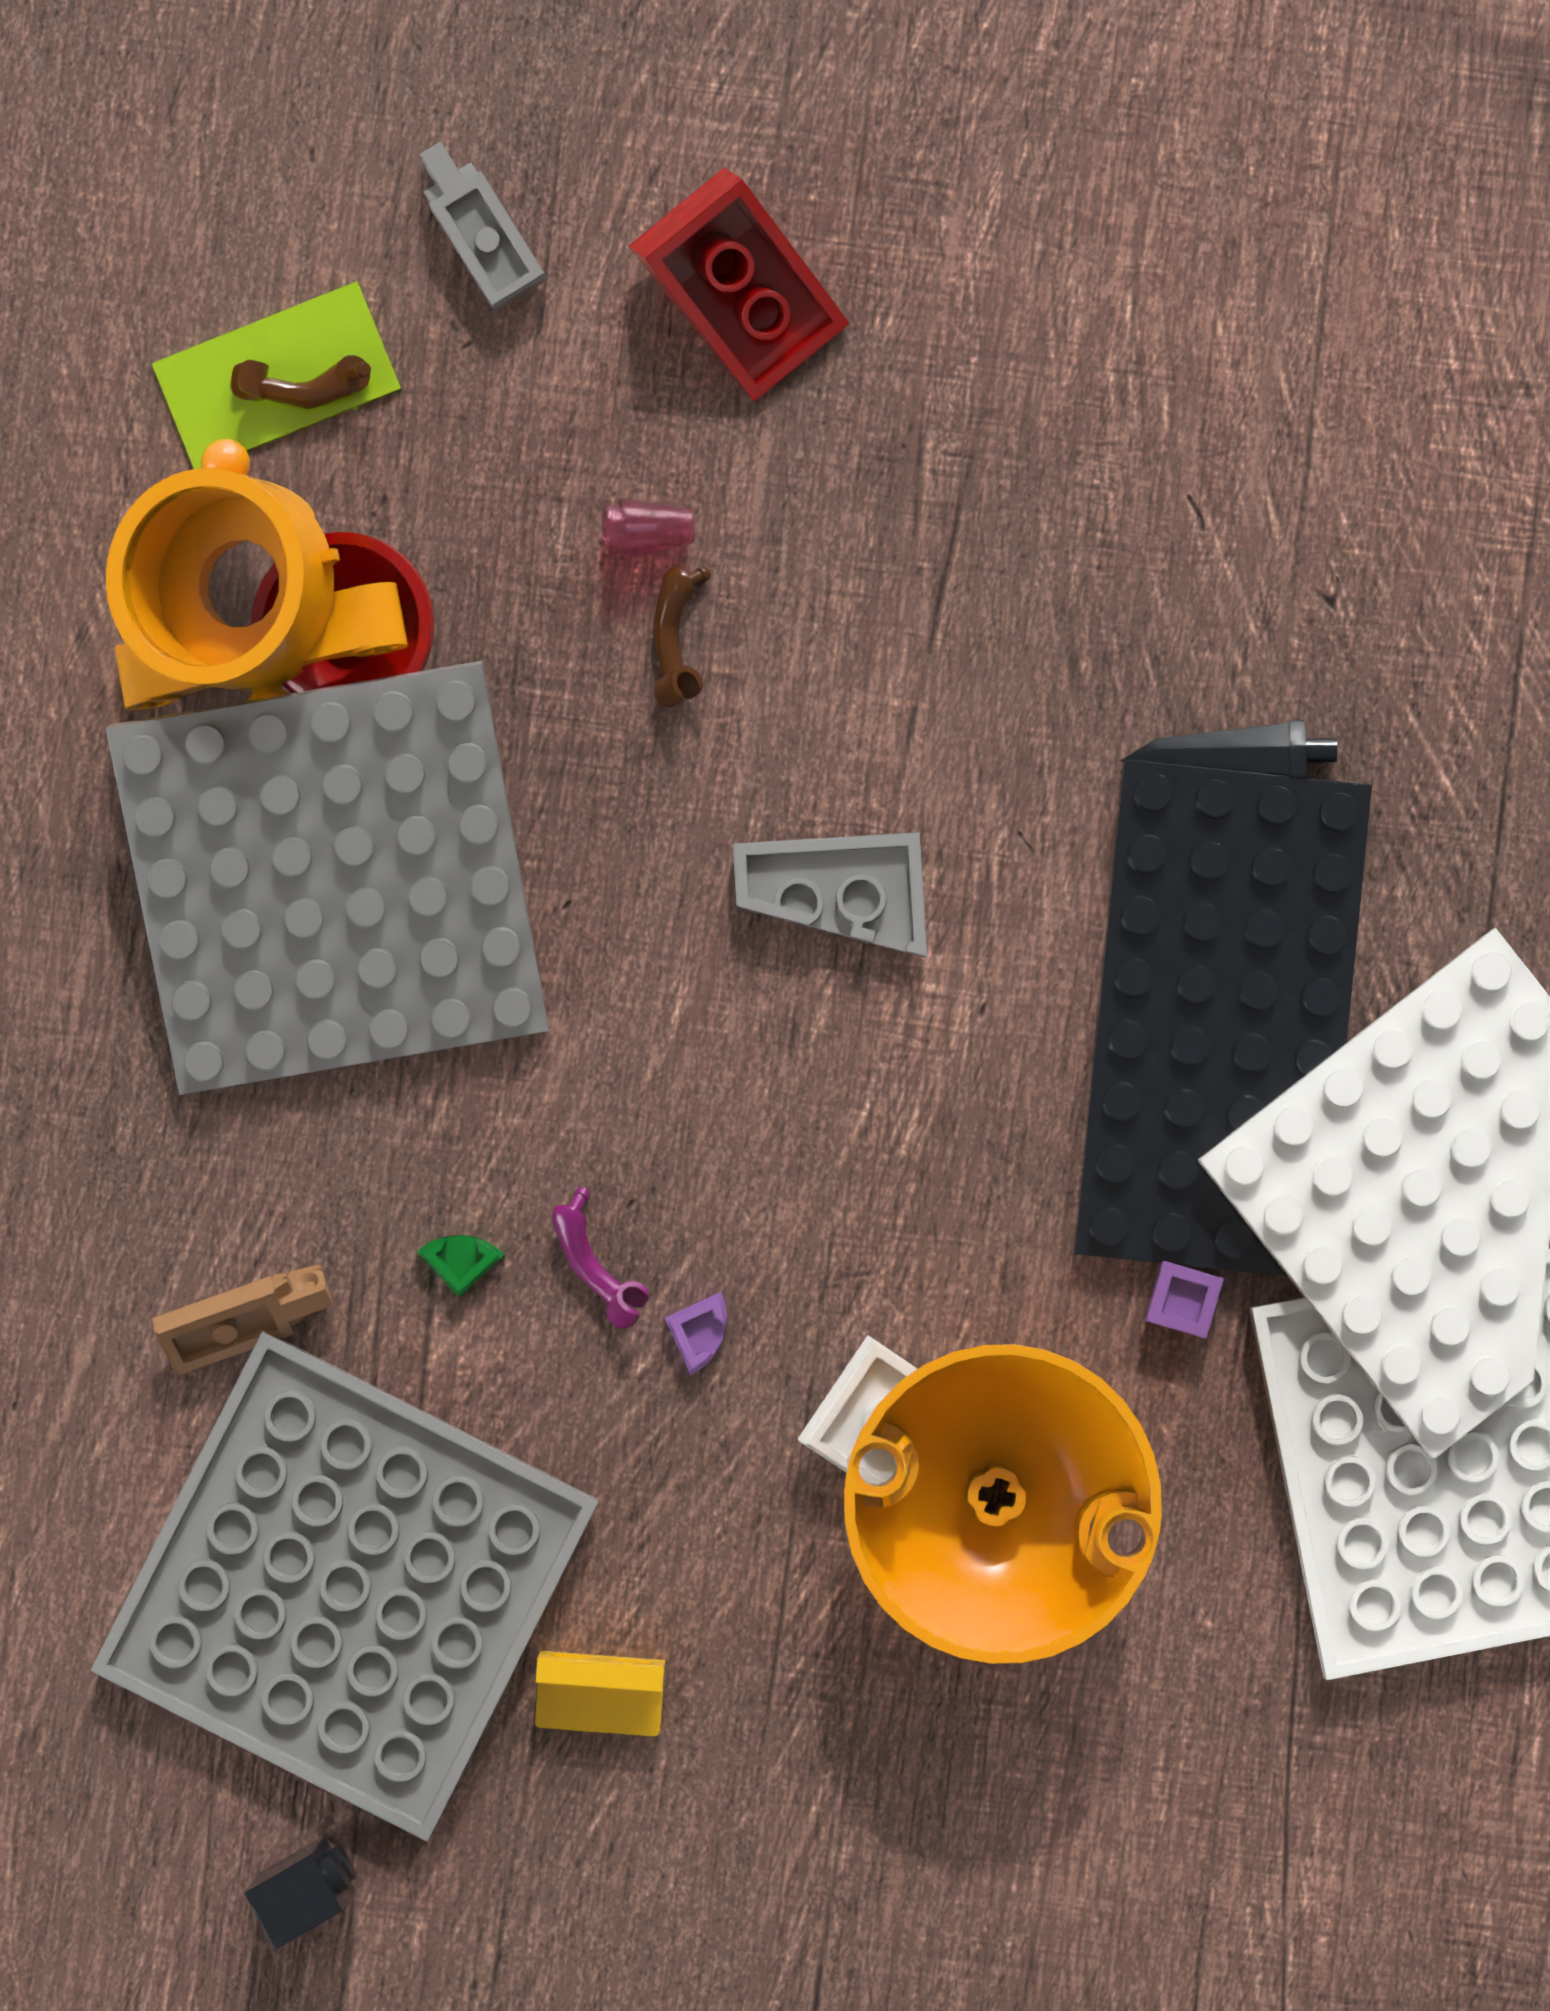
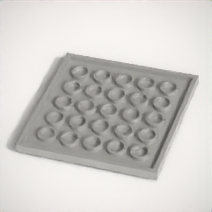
M483 661L111 724L106 727L179 1095L549 1031Z
M262 1331L90 1671L428 1842L599 1499L282 1339Z

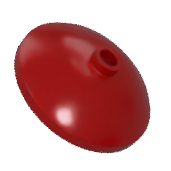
M352 532L324 533L329 549H338L340 561L333 564V592L379 582H395L397 584L408 646L404 649L381 655L366 657L349 656L305 665L302 667L303 672L283 683V687L290 693H297L423 671L433 645L434 614L430 595L418 571L403 554L381 540ZM275 563L264 576L256 593L251 613V625L262 620L275 603L279 592V573Z

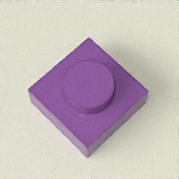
M1162 1261L1144 1321L1206 1339L1224 1278Z

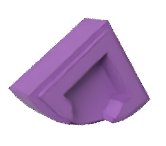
M722 1292L665 1317L690 1375L699 1371L713 1358L723 1341L727 1325V1310Z

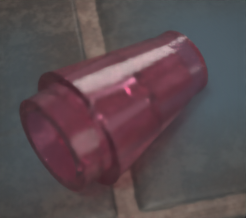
M618 498L616 505L603 506L602 536L606 555L620 554L622 560H627L679 547L684 544H693L694 516L691 507H679Z

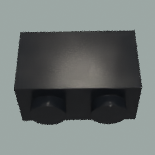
M322 1836L260 1872L246 1889L244 1895L276 1950L342 1912L355 1892L351 1881L357 1878V1874L345 1850L340 1845L331 1848L326 1837Z

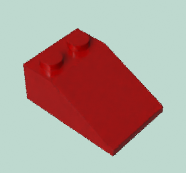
M725 167L629 245L630 249L662 291L754 402L850 324L743 179Z

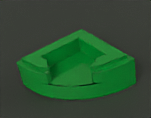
M451 1235L435 1239L416 1251L458 1297H461L506 1255L494 1244L469 1235Z

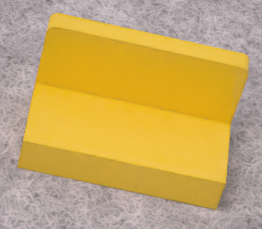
M540 1651L537 1658L536 1671L538 1687L535 1725L539 1728L657 1736L661 1725L665 1660Z

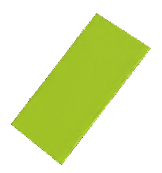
M358 281L151 363L194 469L201 468L202 455L207 446L219 439L235 440L249 451L349 410H358L359 406L401 390ZM347 355H356L362 358L371 368L369 383L363 390L312 409H304L269 400L250 401L239 399L232 393L230 388L233 367L246 360L259 361L269 365L267 376L269 378L293 383L308 382L316 378Z

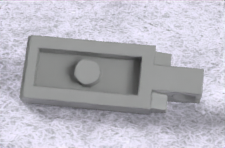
M441 141L420 153L421 162L435 185L424 191L429 201V208L493 311H499L546 282L547 277L483 173L481 171L477 172L472 163L458 170Z

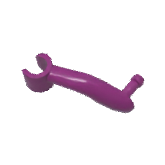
M579 1187L574 1192V1198L569 1206L557 1205L553 1208L552 1223L566 1259L575 1274L607 1303L606 1315L610 1323L615 1327L623 1329L631 1327L636 1323L640 1315L636 1309L627 1306L625 1303L636 1308L643 1307L649 1299L648 1289L636 1281H627L620 1284L596 1259L586 1235V1218L580 1212L584 1203L588 1201L590 1192L585 1187Z

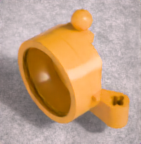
M219 439L207 446L202 455L200 469L187 470L171 475L145 491L128 509L111 542L106 566V591L115 626L125 643L114 648L125 709L135 711L171 705L179 702L180 698L212 687L252 691L247 701L291 694L283 687V683L303 672L302 667L305 665L349 656H375L404 649L408 646L397 584L395 582H379L333 592V564L340 561L338 549H329L325 535L315 519L314 511L310 505L285 487L247 476L250 472L251 463L247 450L235 440ZM239 543H255L262 546L273 558L279 573V592L273 608L262 620L247 627H235L226 623L215 612L209 597V577L215 562L227 549Z

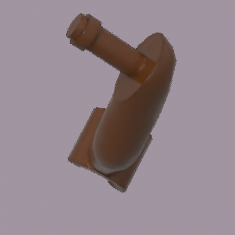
M347 355L316 378L308 382L293 383L267 377L269 365L259 361L246 360L233 367L230 388L232 393L239 399L250 401L269 400L304 409H312L363 390L369 383L371 368L362 358L356 355Z
M675 566L670 568L663 576L654 614L653 639L662 677L654 685V695L656 700L665 707L676 706L682 701L683 697L692 699L703 688L702 678L698 672L692 667L683 666L679 649L678 630L684 606L692 597V586L697 583H704L710 578V571L706 567L697 568L694 572L687 574L682 568Z

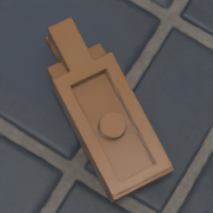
M318 1264L290 1271L288 1275L287 1273L274 1274L273 1277L269 1276L152 1318L154 1332L176 1374L181 1375L254 1349L262 1331L279 1339L293 1335V1326L304 1320L306 1315L331 1307L333 1304L328 1282Z

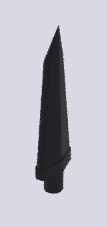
M1290 720L1289 723L1157 738L1120 761L1132 759L1306 779L1307 763L1337 762V738H1306L1305 720Z

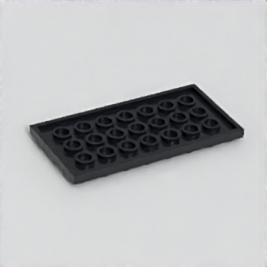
M1123 760L1073 1254L1155 1263L1166 1261L1183 1266L1288 1276L1197 1160L1347 1043L1372 785L1313 778L1300 779L1284 775L1142 760Z

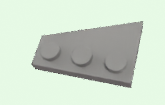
M920 832L733 844L737 908L927 958Z

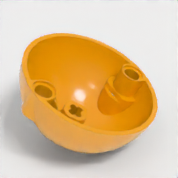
M1016 1344L981 1345L954 1351L924 1364L901 1380L876 1406L848 1455V1469L844 1487L845 1526L851 1554L864 1583L879 1605L904 1630L927 1645L958 1658L990 1664L1024 1663L1051 1657L1075 1647L1107 1626L1129 1603L1146 1576L1152 1562L1162 1518L1161 1483L1155 1455L1143 1427L1126 1402L1102 1378L1077 1362L1048 1350ZM873 1449H884L890 1452L895 1459V1471L892 1477L880 1484L864 1480L859 1472V1462L863 1455ZM996 1478L1006 1480L1003 1488L1007 1492H1012L1009 1503L999 1502L995 1511L986 1510V1500L978 1497L981 1486L992 1487ZM1093 1518H1094L1093 1525H1092V1528H1091V1532H1090V1535H1089L1090 1524H1091V1522H1092V1520H1093ZM1124 1519L1134 1520L1138 1523L1141 1530V1540L1138 1546L1133 1551L1125 1554L1112 1551L1108 1543V1533L1111 1527L1116 1522Z

